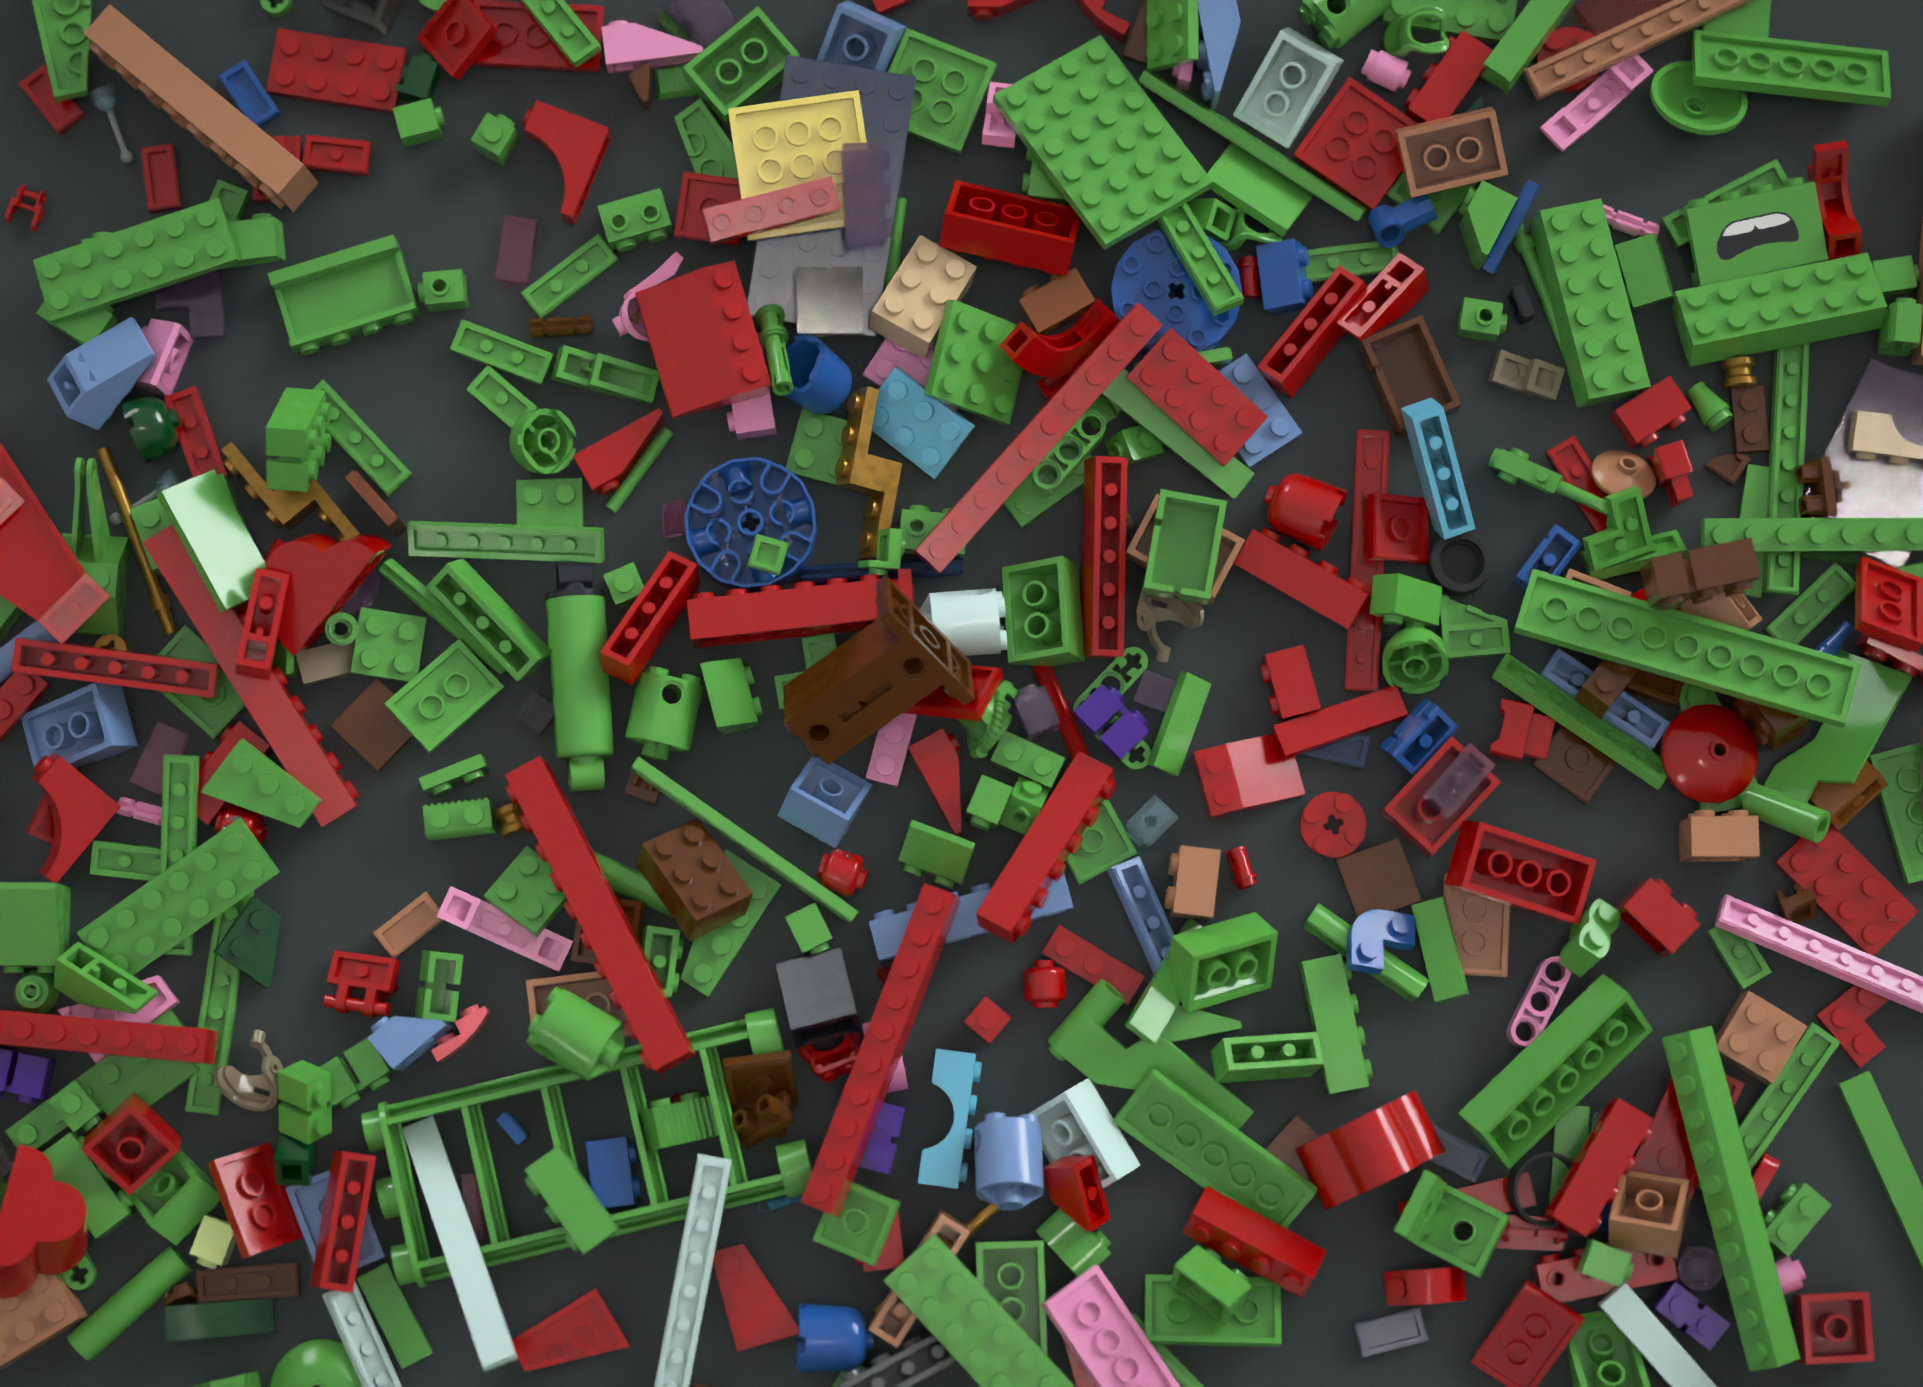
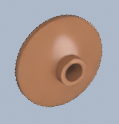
M1609 450L1602 452L1594 459L1591 467V474L1595 483L1609 495L1636 486L1641 489L1642 498L1644 499L1653 492L1656 485V476L1651 466L1641 457L1627 451Z

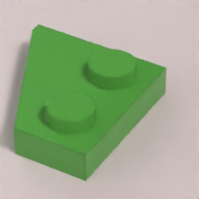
M1441 596L1440 633L1448 652V660L1511 653L1508 620L1494 614L1484 613L1481 609L1471 605L1466 606L1449 599L1448 596Z

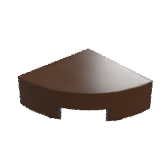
M1742 453L1723 454L1713 458L1705 466V469L1732 487L1752 458Z
M187 1282L175 1286L173 1293L165 1292L163 1295L165 1307L184 1305L197 1301V1289Z

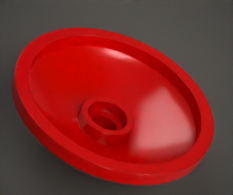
M1701 704L1682 711L1669 723L1661 741V762L1668 780L1677 791L1693 801L1704 804H1717L1731 800L1749 786L1756 773L1758 748L1752 731L1738 714L1723 706ZM1715 745L1721 748V756H1717L1714 753Z

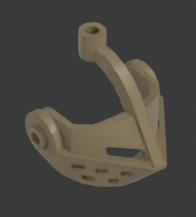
M1141 590L1136 609L1137 624L1142 631L1147 632L1149 642L1157 651L1155 659L1160 662H1168L1171 648L1164 645L1159 639L1155 623L1172 620L1183 624L1187 628H1199L1204 622V610L1198 603L1178 600L1179 593L1173 592L1170 599L1142 594ZM1151 600L1166 603V608L1152 605Z
M261 1030L253 1031L249 1044L253 1048H257L263 1057L261 1065L263 1074L245 1075L231 1065L218 1067L214 1074L216 1086L226 1098L236 1105L252 1111H267L281 1103V1100L278 1099V1071L282 1070L283 1066L278 1057L272 1054L269 1046L264 1042L266 1033ZM255 1088L269 1091L270 1096L255 1093Z

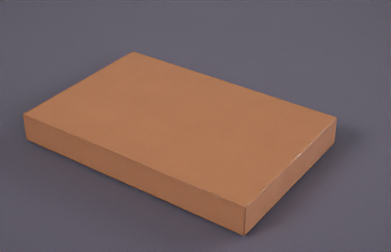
M1444 873L1442 896L1446 897L1464 974L1466 976L1507 978L1510 906L1444 885L1447 873Z

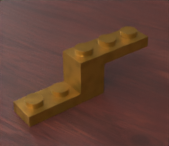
M868 386L854 389L847 402L849 414L847 425L841 434L843 447L841 457L835 466V475L837 476L835 486L870 495V499L866 502L864 508L866 520L864 531L861 533L858 541V548L860 549L858 559L876 560L878 530L891 528L902 463L867 454L879 389Z
M232 442L221 449L227 457L223 463L235 477L241 473L248 483L244 486L245 490L256 502L260 499L265 502L269 508L264 512L276 527L282 523L290 530L320 506L321 508L316 513L328 527L333 523L341 531L336 536L340 542L360 534L316 480H312L307 492L276 489L273 491L272 489H267L265 480Z

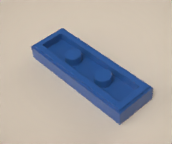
M1530 180L1526 181L1482 265L1484 270L1492 274L1497 273L1542 186Z

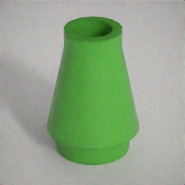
M1703 381L1694 385L1687 392L1703 426L1709 427L1712 432L1720 429L1732 419L1731 406L1711 391Z
M335 613L329 617L325 624L326 636L333 644L339 646L348 645L358 635V623L348 613ZM339 622L344 623L346 626V631L342 635H338L334 631L335 625Z

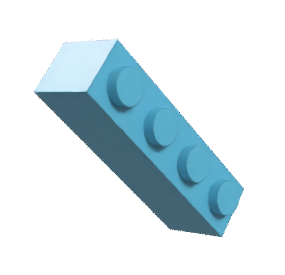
M1431 397L1401 408L1433 529L1444 540L1476 529L1444 407Z

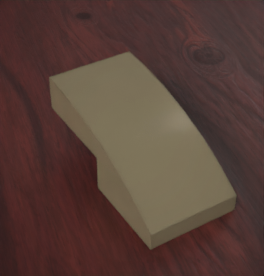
M1501 349L1496 351L1487 382L1527 395L1554 401L1557 398L1565 369L1536 358L1529 360Z
M354 641L344 646L330 643L296 654L304 685L308 686L335 677L343 678L353 675L349 672Z

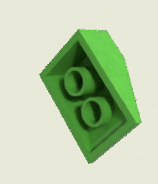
M1603 1310L1580 1314L1584 1317V1322L1565 1347L1572 1387H1651L1641 1353Z

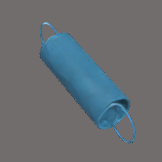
M783 1195L767 1199L768 1207H770L768 1211L772 1212L800 1203L803 1195L792 1198Z

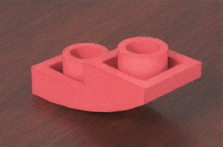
M475 1004L459 1013L462 1018L457 1020L455 1024L461 1034L456 1036L454 1032H451L436 1041L438 1046L431 1051L437 1062L442 1063L451 1058L473 1040L491 1015L489 1007L483 1006L479 1008L478 1004Z

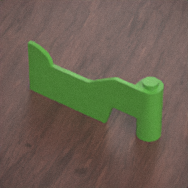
M1839 650L1836 656L1861 663L1844 727L1840 728L1823 723L1813 741L1774 766L1764 786L1756 783L1750 788H1746L1740 799V805L1743 806L1742 810H1748V816H1758L1762 822L1814 843H1819L1824 838L1831 821V815L1828 811L1807 803L1818 783L1854 784L1912 679L1908 674L1843 650Z
M1099 979L1048 1038V1042L1051 1045L1048 1049L1060 1061L1066 1059L1094 1083L1136 1090L1154 1068L1238 1130L1254 1113L1253 1109L1224 1085L1216 1083V1079L1162 1034L1157 1042L1151 1046L1141 1039L1126 1048L1104 1030L1103 1026L1123 1005L1125 999L1115 987L1103 979Z

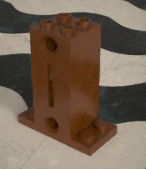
M887 575L876 582L877 620L784 686L783 705L786 729L791 735H798L805 742L808 751L814 757H820L827 765L941 685L949 697H956L964 706L975 699L971 662Z

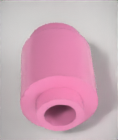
M1371 50L1361 74L1368 76L1367 80L1395 92L1397 87L1404 89L1412 71L1406 69L1409 62L1383 50H1380V52Z
M1785 1257L1775 1262L1784 1296L1803 1288L1802 1280L1806 1279V1274L1798 1260L1792 1262L1790 1257Z

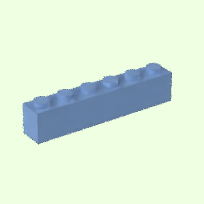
M1064 873L1057 882L1053 880L1048 888L1049 895L1041 909H1035L1030 917L1032 921L1073 910L1074 907ZM990 883L971 887V894L960 897L958 891L951 892L961 902L945 944L989 933V931L978 926L976 912L992 889ZM917 902L906 905L907 911L894 914L893 909L875 913V920L869 921L879 962L896 957Z

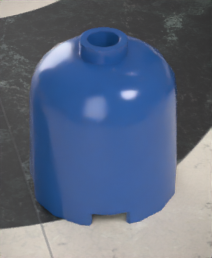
M810 334L795 336L794 339L797 341L791 343L786 348L794 389L793 391L790 390V394L784 396L816 415L828 414L837 410L845 403L851 392V370L836 353L817 337Z
M799 1304L797 1372L851 1371L860 1367L865 1359L866 1350H873V1333L867 1329L866 1319L863 1314L856 1308L847 1306Z

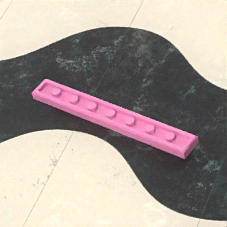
M1725 894L1721 899L1715 922L1716 927L1923 1013L1922 976Z

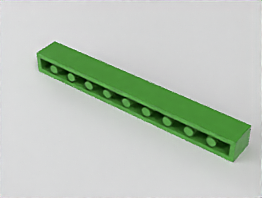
M1707 1026L1662 1037L1749 1371L1775 1368L1800 1359L1713 1028L1712 1026Z

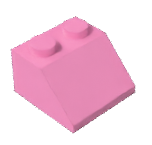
M151 318L149 325L142 328V332L156 356L152 360L150 367L141 374L133 386L166 397L173 393L194 338L181 324Z

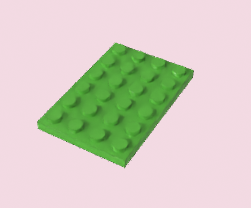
M1101 35L993 95L992 102L1104 250L1212 188V179Z

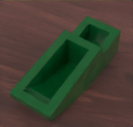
M274 1298L165 1307L166 1341L276 1332Z

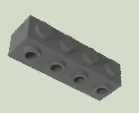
M918 1335L901 1344L902 1352L892 1357L889 1352H886L871 1361L873 1367L863 1373L857 1368L841 1377L843 1383L838 1387H912L958 1361L934 1335L922 1341Z

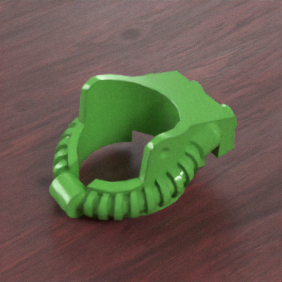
M1007 680L1000 682L980 721L956 719L967 731V746L971 757L974 759L986 757L989 750L1002 737L1011 722L1012 715L1007 711L1012 704L1006 701L1005 697L1015 699L1018 690Z

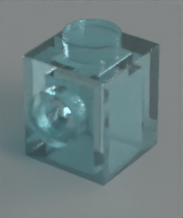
M1154 795L1126 823L1125 826L1129 829L1126 834L1137 846L1141 847L1145 844L1150 848L1179 817L1158 796Z

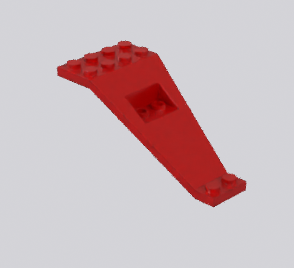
M0 442V595L37 620L63 644L110 595L85 572Z

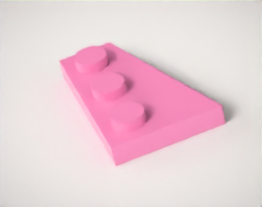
M156 975L144 979L142 982L158 991L157 996L136 1014L83 1004L67 1006L58 1009V1012L61 1016L151 1024L180 1002L163 978ZM89 1054L97 1064L108 1056Z

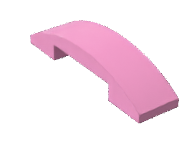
M1639 54L1608 68L1603 75L1571 103L1560 109L1543 124L1540 130L1561 152L1565 151L1615 109L1654 70Z
M450 886L436 916L558 972L573 943L572 940L547 929H544L536 938L493 905Z

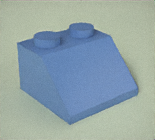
M812 756L790 787L777 816L836 848L850 827L873 784L833 762L827 765L820 757Z
M385 1016L371 1027L373 1033L368 1037V1040L393 1070L403 1071L434 1046L438 1039L451 1032L454 1027L451 1023L442 1020L399 1016L388 1018Z

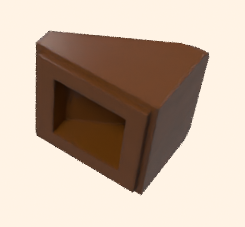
M646 64L629 73L628 78L643 109L647 111L651 109L652 69L650 64Z

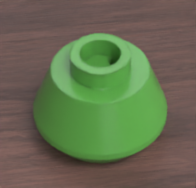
M31 970L21 975L13 989V997L17 1007L23 1012L45 1014L52 1010L59 998V991L53 987L54 977L51 974L37 973V970Z

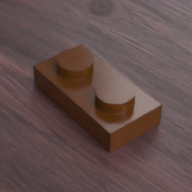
M1764 385L1731 387L1729 389L1730 411L1733 414L1731 422L1734 453L1768 452L1770 446Z

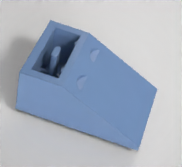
M1198 0L1199 60L1195 61L1197 70L1202 69L1203 81L1200 82L1203 101L1209 100L1212 110L1216 109L1241 23L1236 0Z
M130 317L67 353L47 378V381L68 418L99 430L105 421L113 415L115 408L125 395L130 393L141 374L150 367L156 355L135 318Z

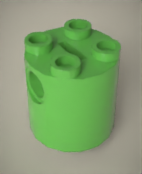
M1300 0L1301 7L1297 9V13L1306 25H1313L1319 33L1317 37L1324 48L1330 50L1333 47H1342L1391 8V0Z
M649 666V669L641 672L638 677L625 738L643 745L642 756L667 761L669 751L690 753L704 686L700 685V677L682 674L681 677L676 678L668 676L669 670ZM663 689L670 690L675 697L673 704L664 701L662 697Z
M555 987L546 1001L548 1007L544 1015L537 1014L528 1028L530 1035L526 1043L534 1051L588 1082L598 1075L611 1071L624 1051L623 1022L568 990Z

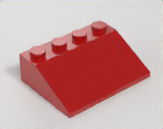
M735 260L704 267L635 293L672 419L768 394L772 383Z

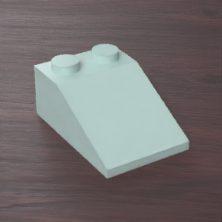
M1289 27L1280 30L1233 116L1284 147L1289 148L1323 97L1344 60Z

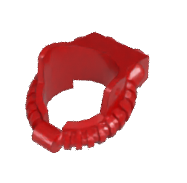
M859 1032L844 1035L845 1039L832 1050H814L809 1044L798 1047V1052L808 1064H811L814 1075L820 1076L822 1082H831L838 1076L851 1073L859 1052L857 1046L859 1045Z

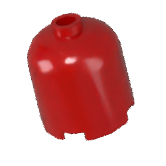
M1288 474L1280 480L1277 487L1270 485L1266 493L1264 503L1269 505L1267 511L1268 522L1277 532L1322 552L1324 546L1328 545L1339 520L1333 517L1338 506H1345L1348 491L1304 474Z

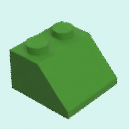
M1483 180L1478 189L1470 188L1458 213L1464 215L1459 227L1472 266L1478 271L1486 260L1517 200V197Z
M741 658L700 663L720 735L760 726L757 717L764 715L759 697L752 698L749 685L755 684L751 666H744Z
M912 820L898 862L904 865L903 871L918 877H921L923 872L935 876V883L953 889L954 884L961 886L975 850V843Z
M181 1149L130 1195L132 1202L149 1226L176 1246L184 1237L192 1232L204 1215L212 1211L221 1200L214 1182Z
M1197 1244L1174 1266L1171 1285L1225 1326L1248 1298L1252 1286L1248 1284L1249 1279L1241 1271L1235 1268L1231 1271L1222 1264L1221 1257L1210 1248L1204 1250Z

